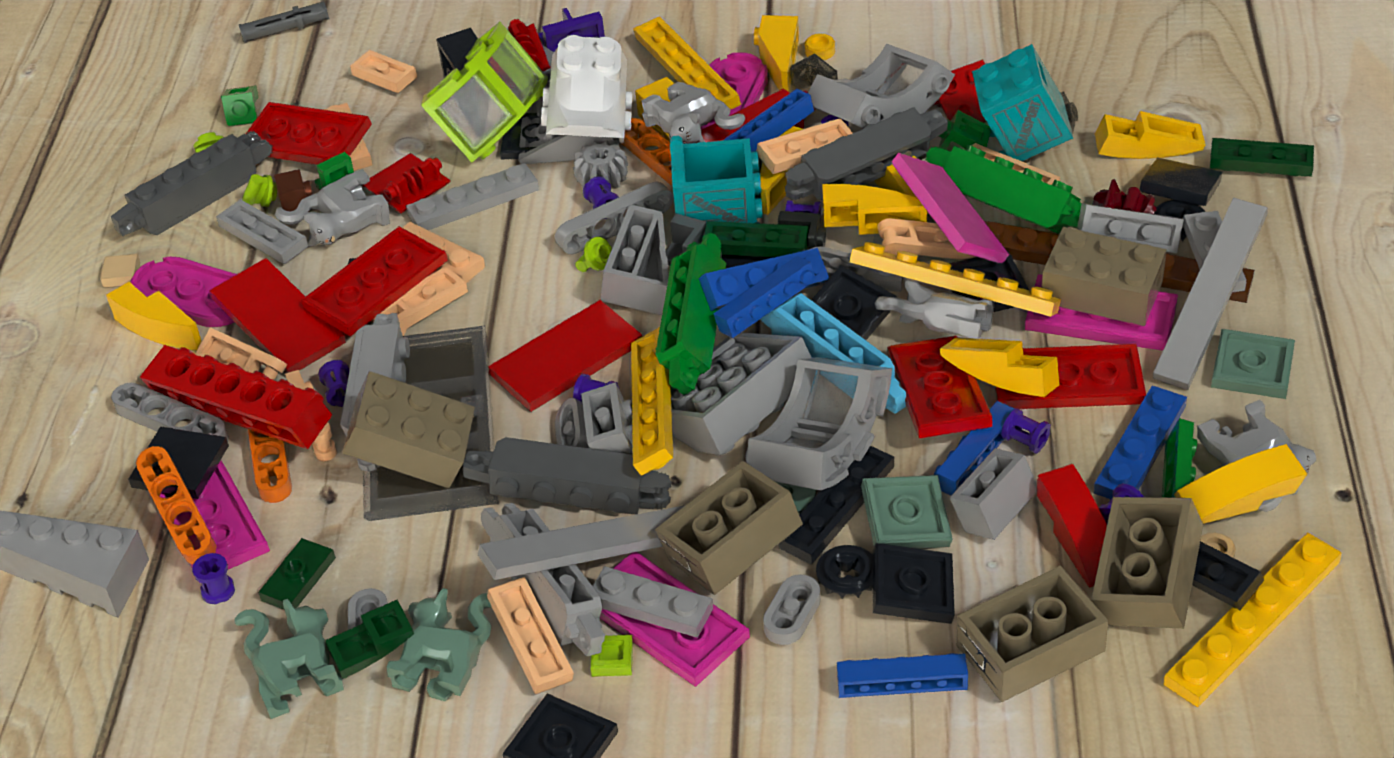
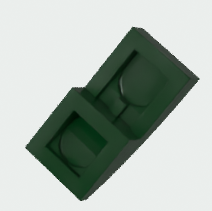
M398 599L360 615L361 625L325 640L342 679L382 659L414 635L413 629Z

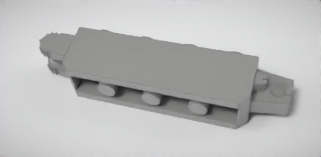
M397 313L377 314L373 325H365L356 331L340 422L345 436H347L356 398L369 371L406 383L404 359L410 356V344L408 337H403ZM357 459L361 471L364 470L369 473L370 471L377 470V467H379V465Z
M514 503L504 504L502 515L500 516L493 507L484 508L481 513L482 526L490 536V542L550 531L534 509L520 511ZM576 564L511 577L512 580L525 577L560 646L575 643L586 656L601 653V645L605 639V634L601 629L602 624L599 620L602 611L601 599Z

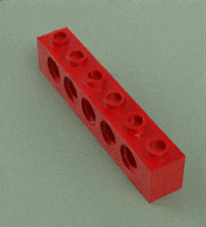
M163 345L140 376V379L151 390L218 417L223 421L305 449L310 448L332 416L323 403L324 397L312 388L307 387L303 390L284 379L275 381L259 371L251 373L234 363L226 365L209 355H204V357L195 355L185 347L177 349Z

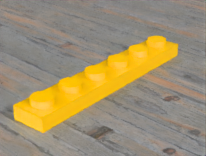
M660 16L633 28L636 39L678 82L709 90L716 99L724 102L730 109L741 105L739 94Z
M865 242L864 246L853 248L849 262L1050 317L1059 311L1061 299L1052 297L1053 291L1045 288L1032 287L1031 291L1018 288L1019 282L1011 279L998 278L996 282L984 279L985 273L981 271L964 269L962 273L951 270V264L947 262L931 260L930 264L917 261L918 255L910 252L898 251L897 255L884 252L885 246L876 243Z
M660 327L631 343L633 466L641 476L653 469L657 470L664 467L673 459L669 370L659 363L655 354Z
M1307 532L1263 576V583L1241 611L1232 607L1165 674L1163 685L1196 707H1199L1340 563L1342 552Z

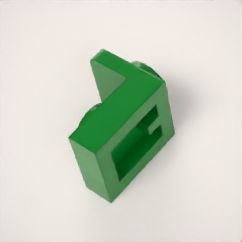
M256 85L226 89L222 94L221 99L228 126L254 123L257 119L255 102L259 96Z
M958 110L951 121L947 119V131L938 136L941 138L939 147L945 150L952 141L966 149L967 145L973 146L975 143L987 147L991 128Z
M343 152L316 165L319 178L315 180L316 188L320 191L328 184L354 173L351 157Z

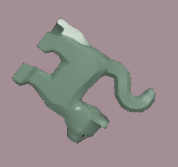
M445 588L439 592L436 598L428 597L420 602H412L409 605L408 614L413 620L412 629L414 635L404 642L400 660L389 661L387 665V675L391 678L392 686L410 692L417 685L425 668L440 672L438 677L430 679L427 685L429 697L446 701L453 693L454 695L461 696L471 678L472 669L477 665L480 649L490 636L492 625L483 614L485 608H492L487 598L488 593L475 597L468 606V619L475 627L473 632L444 628L452 618L451 612H448L447 609L448 591Z
M288 599L283 600L288 628L294 636L266 643L260 646V642L269 631V619L267 616L257 610L249 609L240 612L235 617V624L237 626L254 625V628L244 641V652L251 660L258 675L259 693L271 719L290 712L287 700H281V696L292 694L298 697L302 695L297 681L307 676H311L326 696L344 690L340 674L336 672L333 665H329L330 653L322 636L324 627L329 620L328 614L324 609H313L309 606L294 608Z

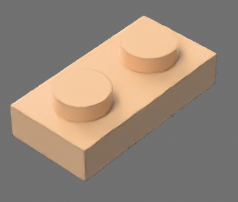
M372 50L367 51L350 65L353 76L396 93L402 91L417 78L415 67Z

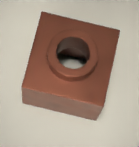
M300 169L274 175L281 206L285 211L296 210L302 199L313 195L310 181L303 182Z

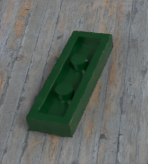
M1212 138L1209 169L1312 177L1314 145Z
M707 221L704 236L710 232L716 234L719 240H721L722 248L720 249L722 255L779 257L805 251L808 242V226Z

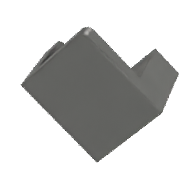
M675 214L670 221L672 243L665 251L668 266H671L672 259L679 256L680 252H686L687 245L694 241L701 244L706 229L705 221Z

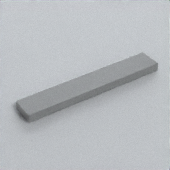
M1237 198L1232 199L1155 367L1153 379L1189 390L1265 221L1268 207Z
M684 506L483 543L479 545L478 556L493 579L498 580L659 548L663 546L655 529Z

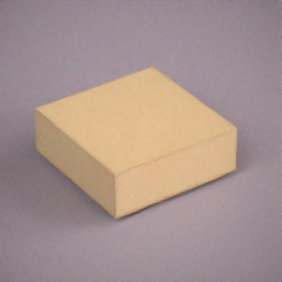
M138 254L105 257L100 278L103 287L122 286L127 282L131 283V278L140 268Z

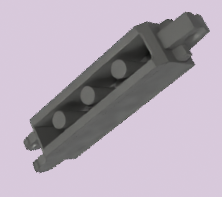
M913 107L906 111L895 113L876 124L867 125L862 130L848 136L839 137L834 142L820 148L811 149L801 156L800 164L786 172V197L792 200H800V198L813 194L817 200L823 201L822 184L865 185L885 176L886 167L893 164L892 160L898 153L910 157L915 156L917 159L922 160L926 158L930 141L947 131L948 121L938 109L920 114Z
M254 131L247 132V134H243L238 138L233 134L221 138L213 145L193 154L185 161L167 169L164 173L125 194L127 204L111 216L115 230L122 236L144 228L153 235L161 234L248 183L251 175L257 172L255 165L270 156L273 146L265 139L261 140V137Z
M505 437L496 442L494 451H468L463 463V476L465 478L488 483L490 494L503 497L522 498L544 503L550 502L629 514H638L639 507L662 510L671 503L668 491L671 488L669 475L651 470L641 476L633 466V454Z

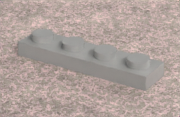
M526 163L501 172L481 177L462 186L451 188L434 196L420 199L417 202L406 205V209L412 223L426 230H431L539 191L538 180Z

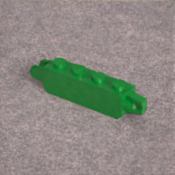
M967 145L966 150L954 146L951 152L934 146L926 152L925 160L928 163L943 167L965 196L1057 234L1061 232L1063 227L1077 228L1082 205L1081 199L1071 193L1073 187L1063 182L1054 180L1052 185L1042 181V174L1025 168L1023 173L1013 170L1014 163L996 156L994 162L984 158L986 152L971 145Z
M711 232L703 236L701 244L695 241L687 245L686 252L674 257L671 261L655 354L659 363L669 370V385L678 389L679 393L683 395L695 389L699 375L711 369L717 329L713 313L718 310H710L699 278L705 273L726 269V262L720 258L721 240H719L716 234Z

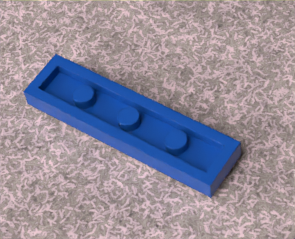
M818 248L705 273L699 278L710 310L721 309L796 256L811 262L816 280L805 288L826 283L829 275Z
M1153 385L1151 386L1095 481L1094 494L1111 500L1113 490L1118 484L1122 483L1129 484L1137 490L1140 489L1165 445V441L1186 408V396Z

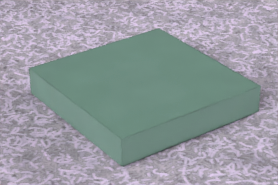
M1221 329L1211 388L1286 399L1295 340Z
M938 475L863 478L861 489L873 546L875 543L917 549L950 547L953 539Z

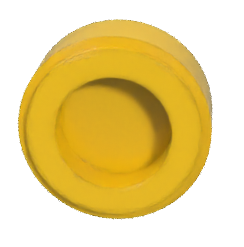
M814 34L805 40V55L812 60H827L835 54V40L827 34Z

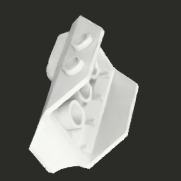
M570 35L559 42L556 51L552 55L550 88H543V106L545 107H542L541 126H547V139L552 140V135L619 138V143H624L625 130H631L632 92L626 91L627 59L621 49V45L613 38Z

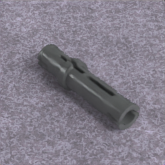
M321 1L301 8L294 6L291 11L239 24L244 43L296 27L299 30L304 29V25L325 19L328 20L329 15L325 2Z

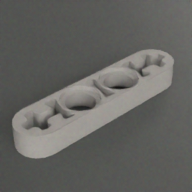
M656 181L566 221L557 229L555 241L567 254L579 253L584 250L586 242L591 238L602 237L607 240L618 235L624 219L623 214L629 207V204L662 211L663 214L673 203V193L662 182ZM606 218L605 224L600 229L595 230L596 224Z
M137 383L122 384L112 392L111 398L117 414L156 432L161 426L223 436L228 441L229 436L224 422L211 414ZM155 408H165L159 414L148 415ZM181 420H192L188 425H185L183 427L175 426V424Z

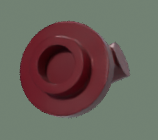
M1130 187L1127 190L1122 209L1154 214L1156 211V206L1153 205L1155 197L1150 194L1145 196L1137 187Z

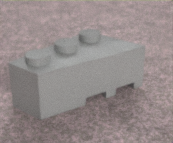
M629 204L603 271L601 301L662 315L668 284V259L665 252L662 211Z

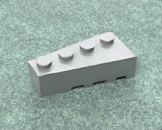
M0 511V570L32 583L39 581L48 585L49 589L61 595L66 592L78 597L80 603L90 607L94 605L106 609L107 614L119 618L149 561L138 530Z

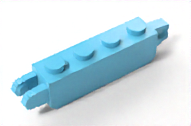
M802 293L788 299L760 319L771 329L772 335L802 337L811 358L821 357L892 368L891 384L885 408L896 414L906 407V391L899 386L900 383L895 378V366L891 359ZM822 371V376L851 398H854L858 376Z

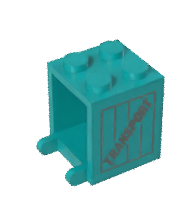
M1033 44L1017 49L1005 57L992 63L984 64L979 69L972 71L980 111L991 128L990 137H996L1003 148L999 153L1019 161H1024L1073 139L1064 99Z
M680 136L670 138L675 214L705 221L706 225L707 221L755 223L757 218H763L761 198L755 199V197H761L760 172L753 173L759 171L758 152H751L750 138L683 144V139Z

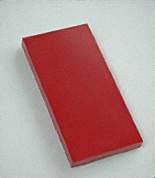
M268 102L247 132H256L261 137V140L265 139L273 146L272 153L268 157L318 165L343 152L350 156L372 123L369 117L364 115Z
M398 226L301 300L303 309L348 336H352L357 330L374 319L377 314L383 312L447 262L446 251Z
M267 258L209 290L211 299L265 353L287 364L283 371L285 374L298 369L300 371L346 343L345 334L303 309L301 300L306 296Z
M598 300L489 365V374L532 412L573 387L581 374L591 376L630 352L631 343L643 336L601 300Z
M956 335L887 347L888 357L895 366V377L900 383L899 386L906 391V406L918 438L992 427V415L976 378L940 356V348L954 338H958Z
M1137 344L1023 348V355L1057 357L1059 386L1045 397L1020 394L995 386L996 400L1018 409L1140 405L1146 396Z

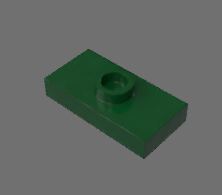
M301 538L258 592L261 601L284 609L283 600L288 599L294 608H297L335 560L334 550Z

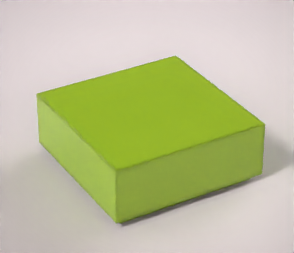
M605 635L604 642L601 645V653L591 655L592 677L632 675V635Z

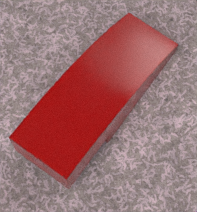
M1074 464L1039 474L1036 496L1054 522L1053 533L1088 587H1094L1107 524Z

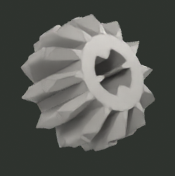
M594 141L592 146L584 145L581 151L575 153L574 176L577 182L581 183L582 188L594 177H604L609 181L611 187L619 188L620 182L626 180L628 173L627 156H625V151L620 150L619 144L609 145L608 141L597 144Z

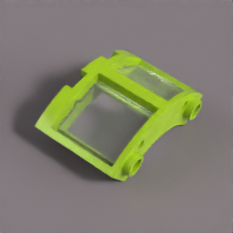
M500 21L476 40L472 49L465 56L468 60L464 65L465 67L461 71L457 68L452 70L441 82L424 95L421 103L425 111L471 163L478 157L485 159L496 149L494 143L526 113L534 102L543 96V88L548 81L546 74Z

